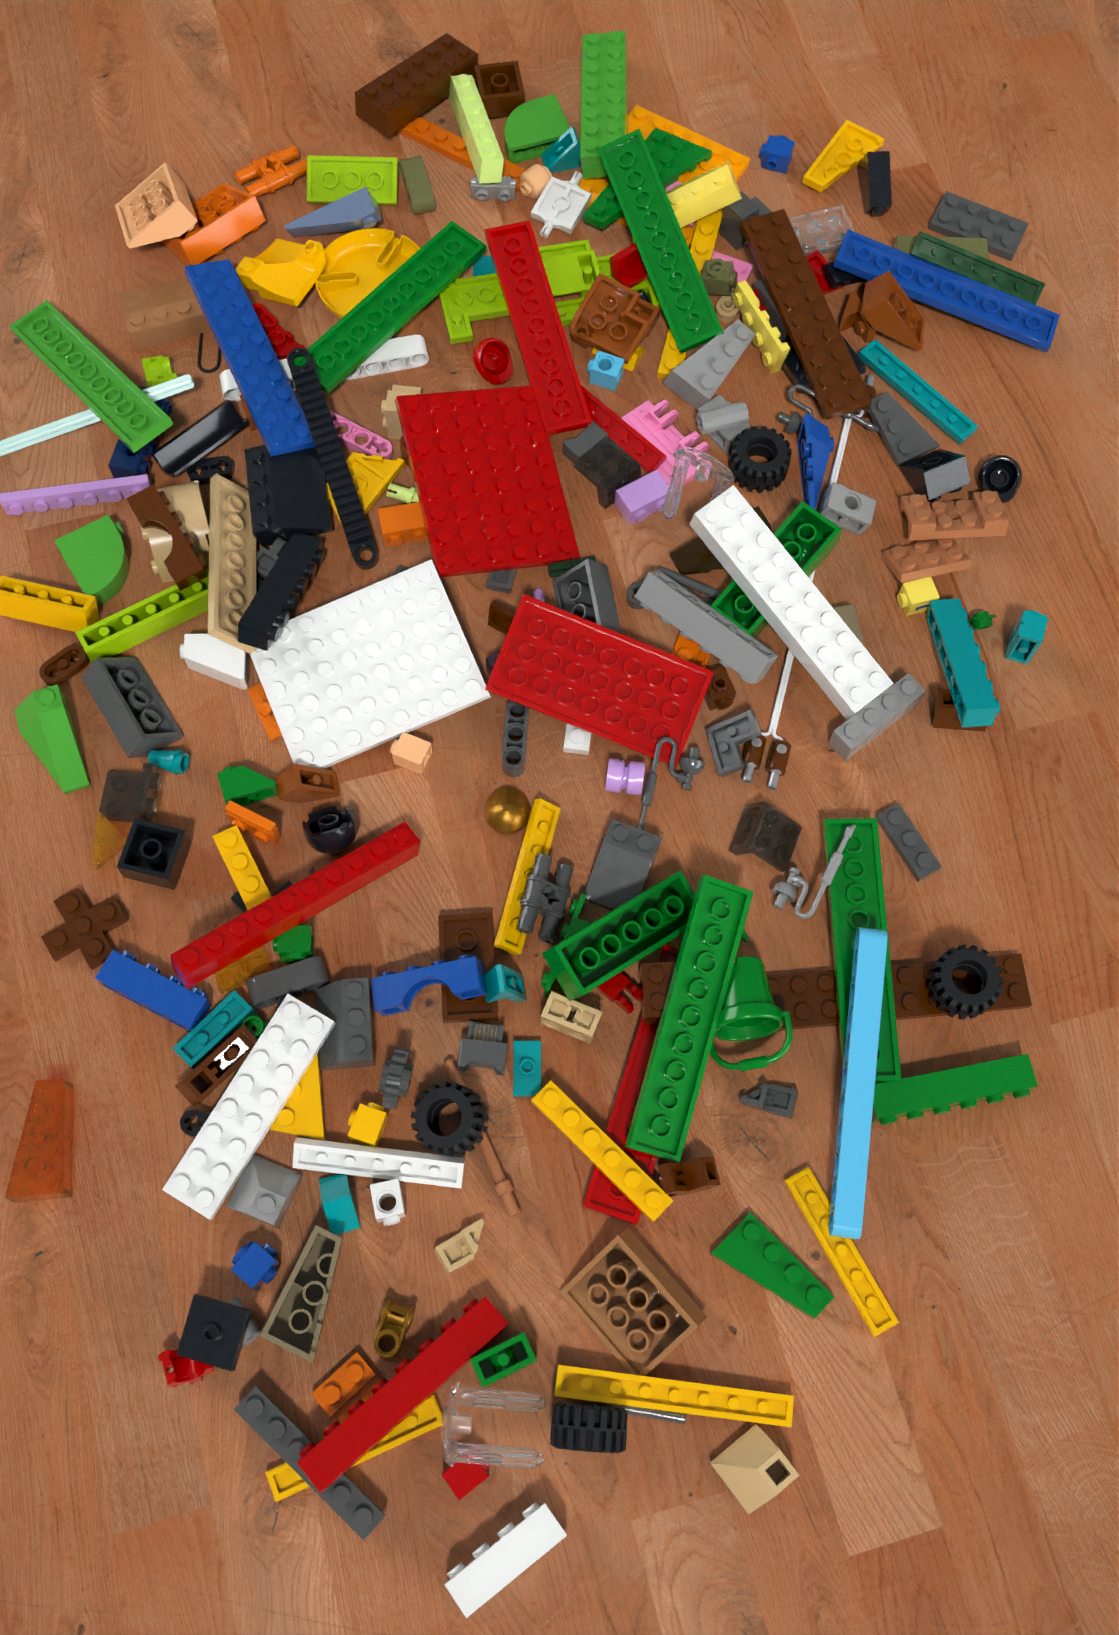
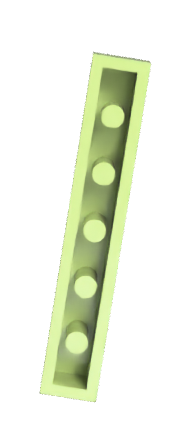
M466 74L451 76L449 101L479 184L500 183L504 158L473 76Z

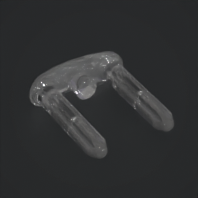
M691 447L679 448L673 453L676 460L662 509L664 518L670 520L677 513L689 464L696 466L694 474L696 480L706 482L709 477L715 480L710 502L728 489L729 484L734 481V474L720 460L706 452Z
M460 1382L451 1386L444 1403L441 1422L442 1454L444 1461L450 1467H453L456 1462L532 1469L543 1464L544 1457L542 1453L535 1449L458 1443L455 1438L456 1434L471 1435L472 1415L457 1414L460 1406L537 1412L545 1408V1398L537 1393L462 1387Z

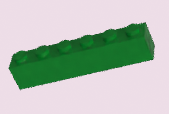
M1024 1054L903 1078L901 1081L877 1083L874 1088L872 1123L880 1122L881 1126L896 1123V1118L907 1116V1120L910 1121L924 1117L923 1113L933 1111L934 1115H941L950 1112L951 1107L960 1106L961 1110L978 1106L977 1102L987 1100V1104H995L1004 1101L1003 1097L1013 1095L1014 1099L1028 1097L1031 1095L1030 1091L1038 1086L1029 1055Z

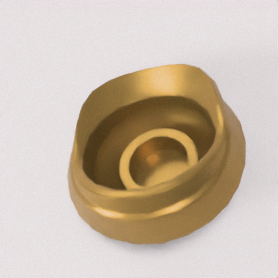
M503 787L494 792L489 798L484 811L485 819L494 831L504 835H511L521 831L528 823L531 814L525 795L520 790L512 787Z

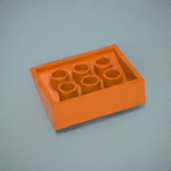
M223 183L192 203L198 221L191 231L184 232L178 237L162 240V242L184 264L188 266L202 264L212 255L222 253L223 248L229 244L239 242L243 235L259 229L260 225L266 220L254 195Z

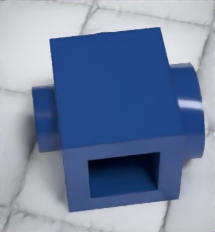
M769 135L767 144H762L759 157L763 158L761 168L786 174L792 158L795 141H791L783 135Z
M249 1241L232 1259L234 1266L231 1270L252 1289L257 1291L264 1282L269 1284L278 1274L279 1270L277 1267L280 1263L275 1259L278 1253L266 1242L261 1247L257 1242Z

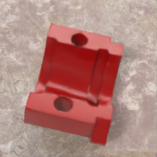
M168 1349L158 1355L159 1361L163 1364L167 1385L170 1387H176L186 1382L193 1385L197 1381H203L202 1376L215 1370L212 1365L176 1355L178 1349Z

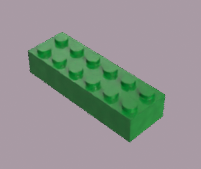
M802 501L777 529L774 536L809 578L839 543L842 528ZM734 580L711 605L713 609L755 639L769 624Z
M681 870L664 878L542 952L569 1001L582 997L685 932L695 894Z

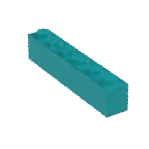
M959 598L930 600L926 620L962 728L991 726L994 723L996 714H999L1000 705L998 699L994 698L992 681L987 678L986 664L984 661H981L979 645L974 641L973 627L968 624L967 611L962 607Z

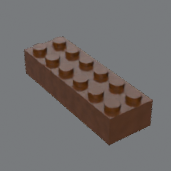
M448 33L444 34L355 92L356 116L385 136H390L448 97L451 76L466 74L472 75L473 79H475V65H478V53Z

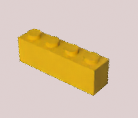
M0 576L1 616L77 632L100 620L96 596Z

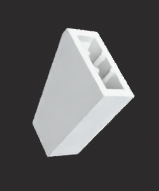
M184 634V644H180V657L185 660L189 669L242 690L248 689L249 653L208 634Z

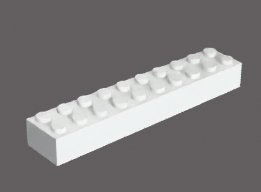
M734 485L693 515L689 525L846 720L894 684Z

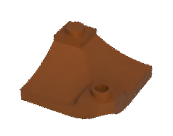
M599 273L571 322L570 337L573 342L585 348L590 346L602 352L625 359L624 363L628 364L637 348L646 336H649L660 316V308L640 299L639 292ZM579 332H584L585 335H580V334H578V333H579Z

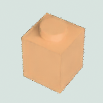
M402 732L399 740H394L390 753H392L394 764L422 775L432 755V746L428 741Z

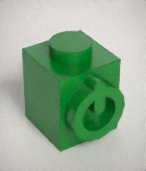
M299 924L273 939L274 952L277 951L281 963L293 964L314 957V932L311 925L302 926V924Z

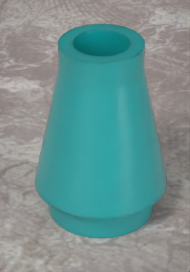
M152 749L148 755V763L175 775L184 774L189 766V755L184 753L183 750Z

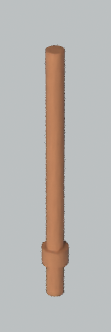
M454 1059L445 1061L443 1064L451 1082L465 1086ZM481 1132L480 1137L483 1140L479 1147L496 1183L494 1186L498 1197H502L509 1216L514 1217L521 1213L512 1194L514 1189L510 1180L505 1178L487 1134Z

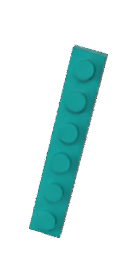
M874 339L859 352V358L959 445L976 432L978 426L878 340Z

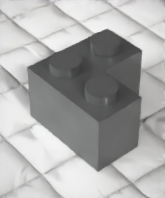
M742 191L740 192L742 199L724 207L720 227V235L736 251L744 246H749L740 227L741 221L772 212L757 197L750 199Z

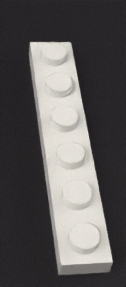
M296 1137L294 1142L293 1168L387 1180L398 1179L404 1182L461 1188L463 1183L465 1158L298 1137Z

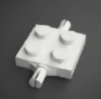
M575 171L570 181H561L551 177L531 211L532 218L544 223L542 230L539 232L541 237L547 239L553 228L572 234L592 199L591 193L582 190L578 186L583 178L582 173Z

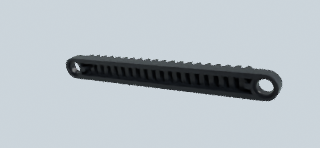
M295 348L289 352L287 363L347 542L356 565L364 570L371 569L378 563V553L311 355L304 348ZM297 357L306 358V363L303 366L298 367L293 364ZM365 550L372 552V558L367 562L359 559L360 553Z

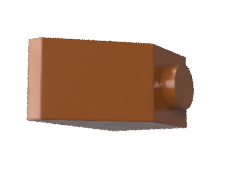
M294 763L276 775L279 800L304 803L339 796L335 771Z

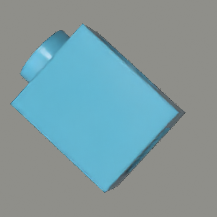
M598 351L595 359L591 358L587 367V372L590 373L589 383L616 391L623 375L625 359Z

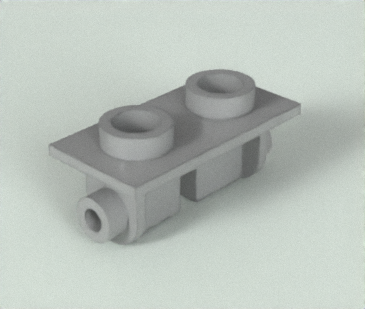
M477 176L471 177L472 199L482 201L487 199H499L501 201L516 200V179H512V176H502L501 182L496 184H479Z

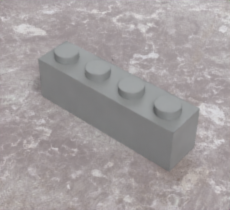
M909 673L835 729L828 744L844 761H847L916 707L926 690Z

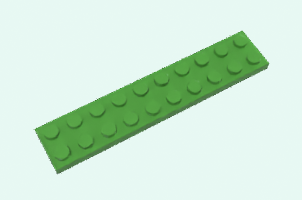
M47 300L9 326L12 333L133 453L173 425L172 420Z

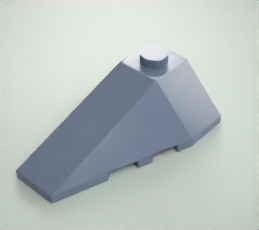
M364 187L284 225V227L293 238L368 229L375 226L376 222L382 220L381 209L376 199Z

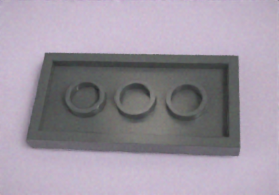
M946 191L928 229L947 237L987 238L988 253L1012 261L1029 223Z

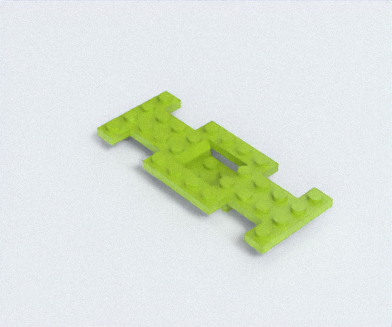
M588 239L538 247L553 297L578 292L581 295V298L555 302L562 326L571 325L579 306L599 273L617 281L611 276L610 257L615 254L596 257L594 250H591ZM497 273L459 279L458 276L439 293L450 345L473 341L470 322L509 316ZM650 277L631 288L635 291L644 289L648 293L650 304L662 310Z

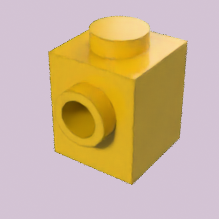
M369 1102L367 1106L360 1104L358 1110H353L348 1121V1126L351 1127L348 1133L350 1141L364 1146L378 1147L388 1121L387 1113L383 1112L384 1107Z

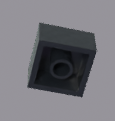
M134 818L116 867L124 878L175 890L192 841L186 830Z

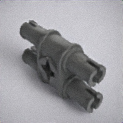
M537 854L532 873L526 878L527 885L523 899L520 900L522 910L516 930L524 934H532L537 914H540L544 919L538 940L543 943L552 944L555 942L559 923L565 918L564 910L567 899L571 896L569 885L574 868L567 864L558 865L554 882L550 883L547 877L553 858L546 854Z

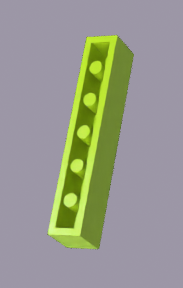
M209 569L205 570L206 578L182 591L179 590L177 585H173L75 632L91 663H93L95 658H111L207 612Z

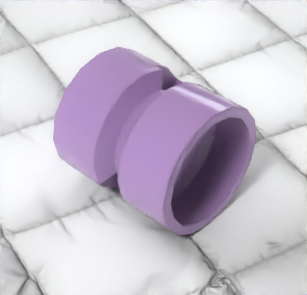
M609 758L605 791L619 793L622 789H625L627 794L641 796L645 763L631 761L628 765H625L624 760Z

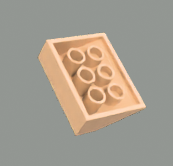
M166 162L115 205L125 242L129 248L181 236L184 232L191 231L198 221L184 182Z

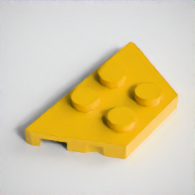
M353 452L346 460L365 515L405 467L406 464L403 459L389 460L384 459L383 456H367L364 453ZM327 484L329 501L340 521L329 485Z

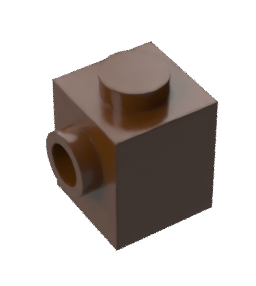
M725 666L712 670L714 673L704 696L710 711L715 709L724 710L734 702L736 691Z

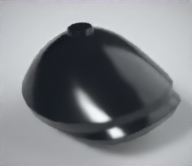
M997 455L985 460L980 467L978 475L982 492L986 490L997 491L1002 503L1009 502L1014 498L1021 484L1022 470L1020 465L1013 458L1006 455Z

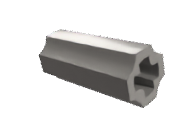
M738 402L699 412L696 415L700 433L706 434L748 423L749 415L746 404Z

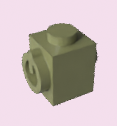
M717 258L705 260L701 279L708 294L730 296L732 287L737 284L738 274L734 272L733 262Z

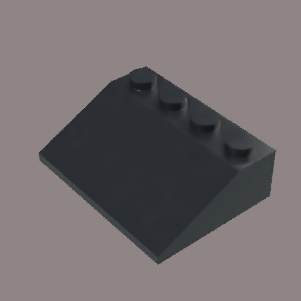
M265 445L244 449L252 533L261 546L273 545L278 537L288 542L294 531L310 536L333 531L327 479L316 447L276 456H270Z

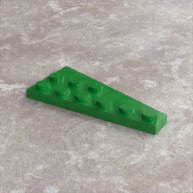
M655 128L645 140L664 189L678 181L679 176L687 170L691 172L697 168L698 163L703 160L707 162L712 158L711 150L658 128ZM611 181L583 214L584 222L600 229H604L624 216Z

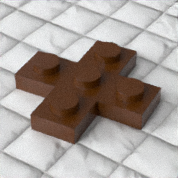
M76 888L54 901L65 923L44 934L41 938L55 962L80 949L89 967L93 970L104 964L113 950L105 934L129 920L115 896L90 909L79 888Z

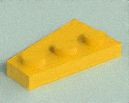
M318 1053L272 1124L271 1131L326 1141Z

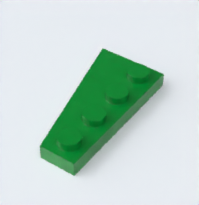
M751 1212L710 1254L728 1264L740 1274H744L764 1289H768L782 1300L812 1319H815L834 1299V1296Z

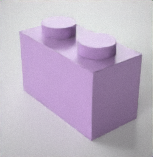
M655 470L616 490L614 504L628 524L631 525L635 522L644 521L650 514L656 511L661 512L665 510L671 503L672 490L658 470Z

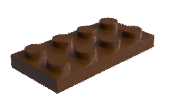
M492 912L438 916L440 960L450 962L457 960L462 955H473L483 963L484 974L495 966ZM441 984L443 1023L498 1020L497 1001L487 1003L485 995L460 1000L452 993L448 986Z

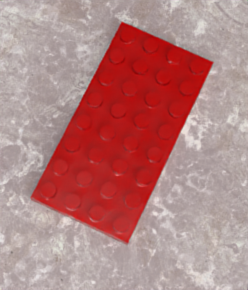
M523 594L485 690L652 759L654 758L657 742L663 737H670L677 744L674 767H677L714 672ZM669 742L662 744L658 761L669 765L672 745Z

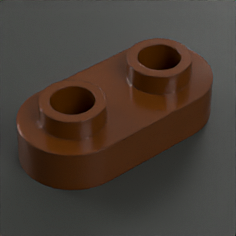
M69 645L41 665L39 670L40 677L48 686L56 684L59 686L87 666L88 656L80 645ZM79 658L77 662H72L74 659ZM54 673H59L56 677H51Z

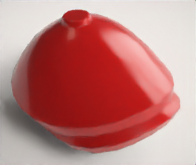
M487 338L474 347V365L487 382L492 385H502L511 378L513 364L509 349L505 343L496 338Z

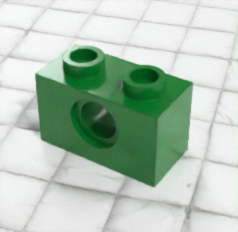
M523 1332L471 1358L470 1361L484 1389L536 1363L537 1359Z

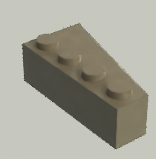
M317 1225L315 1226L260 1334V1337L312 1363L342 1241L341 1237Z

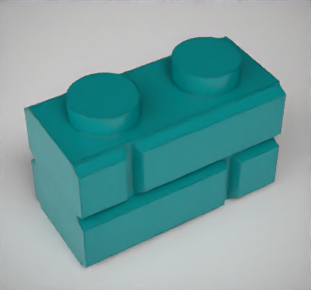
M1034 610L1023 611L1009 634L1004 657L1008 660L1028 664L1044 640L1048 617Z

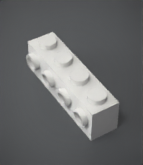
M537 1502L533 1503L522 1512L525 1519L516 1526L511 1521L497 1533L500 1539L493 1545L489 1546L485 1542L472 1553L475 1558L467 1566H464L461 1562L447 1573L449 1580L445 1583V1587L466 1618L567 1536L545 1502L541 1506Z

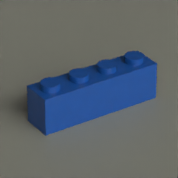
M112 950L95 977L102 986L189 1032L205 1018L211 1008V1004L206 999L207 994L194 987L191 991L183 987L181 980L172 975L168 978L160 975L161 971L149 963H146L145 966L137 963V958L126 951L120 954Z

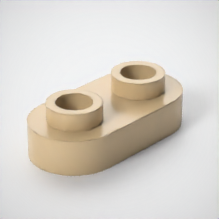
M736 286L732 287L730 296L722 295L716 304L715 313L722 322H732L740 313V309L735 306L732 297Z

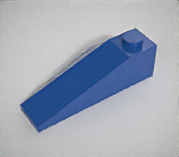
M804 414L796 442L803 502L816 509L829 455L834 450V439L830 437L827 426L811 415Z

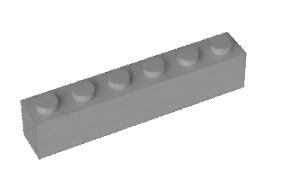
M659 569L650 571L635 595V598L641 601L642 607L656 612L664 623L674 625L680 630L679 633L683 637L690 640L693 639L700 644L699 648L702 651L715 655L723 666L729 669L733 668L739 673V677L747 683L755 684L762 681L778 657L772 650Z

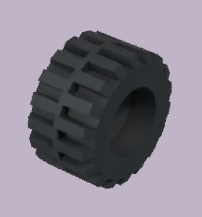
M753 426L750 431L748 429L743 430L742 435L738 434L735 441H733L728 471L730 475H733L732 480L739 482V487L742 489L746 487L749 492H753V490H757V493H763V490L769 492L773 490V486L778 488L781 485V481L785 480L792 450L789 448V441L784 440L785 436L782 433L777 434L776 429L768 430L767 426H762L758 429L757 426ZM762 456L770 462L757 463L750 459V457Z
M966 944L959 945L957 949L952 947L946 953L944 952L930 969L931 972L927 978V981L931 982L927 986L928 992H933L931 996L932 1002L937 1001L940 1004L937 1008L941 1012L946 1009L948 1011L947 1016L953 1018L958 1014V1019L963 1020L968 1016L970 1019L976 1018L979 1014L982 1015L1002 993L1003 989L1000 986L1004 984V977H999L1002 973L1001 967L994 965L997 961L994 956L992 958L986 956L988 951L984 949L981 952L977 951L978 946L971 945L968 949ZM962 970L971 974L977 982V994L961 992L953 983L952 971Z
M440 1082V1086L436 1084L429 1086L431 1091L424 1090L420 1094L423 1098L421 1101H415L414 1106L417 1107L416 1112H411V1118H414L416 1123L411 1124L412 1130L418 1132L415 1135L416 1139L423 1142L422 1146L426 1149L446 1156L465 1155V1151L471 1152L474 1150V1144H480L483 1140L480 1137L481 1132H487L488 1127L484 1126V1121H489L488 1114H485L483 1111L487 1108L485 1103L480 1101L481 1097L473 1092L472 1089L454 1082ZM451 1103H457L462 1113L461 1124L453 1134L444 1136L438 1124L439 1115L444 1107Z
M557 1403L552 1408L550 1445L557 1449L586 1452L621 1453L626 1451L628 1411L619 1407Z

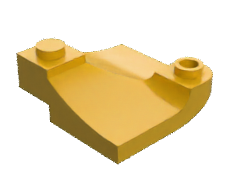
M276 238L258 256L254 258L245 256L235 271L242 286L258 291L261 298L297 307L319 278L325 265L326 252L323 245L318 241L308 240L303 245Z

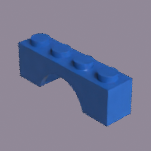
M462 955L455 961L438 960L432 962L431 966L427 967L410 966L404 972H383L380 974V977L371 978L374 1011L382 1016L407 1012L410 1010L411 1003L417 993L433 984L448 986L452 993L460 1000L487 995L483 963L476 956Z

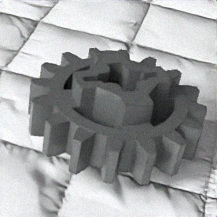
M396 1047L392 1060L386 1059L385 1065H383L378 1092L384 1093L382 1103L384 1108L396 1110L400 1097L406 1098L414 1068V1065L408 1064L409 1049Z

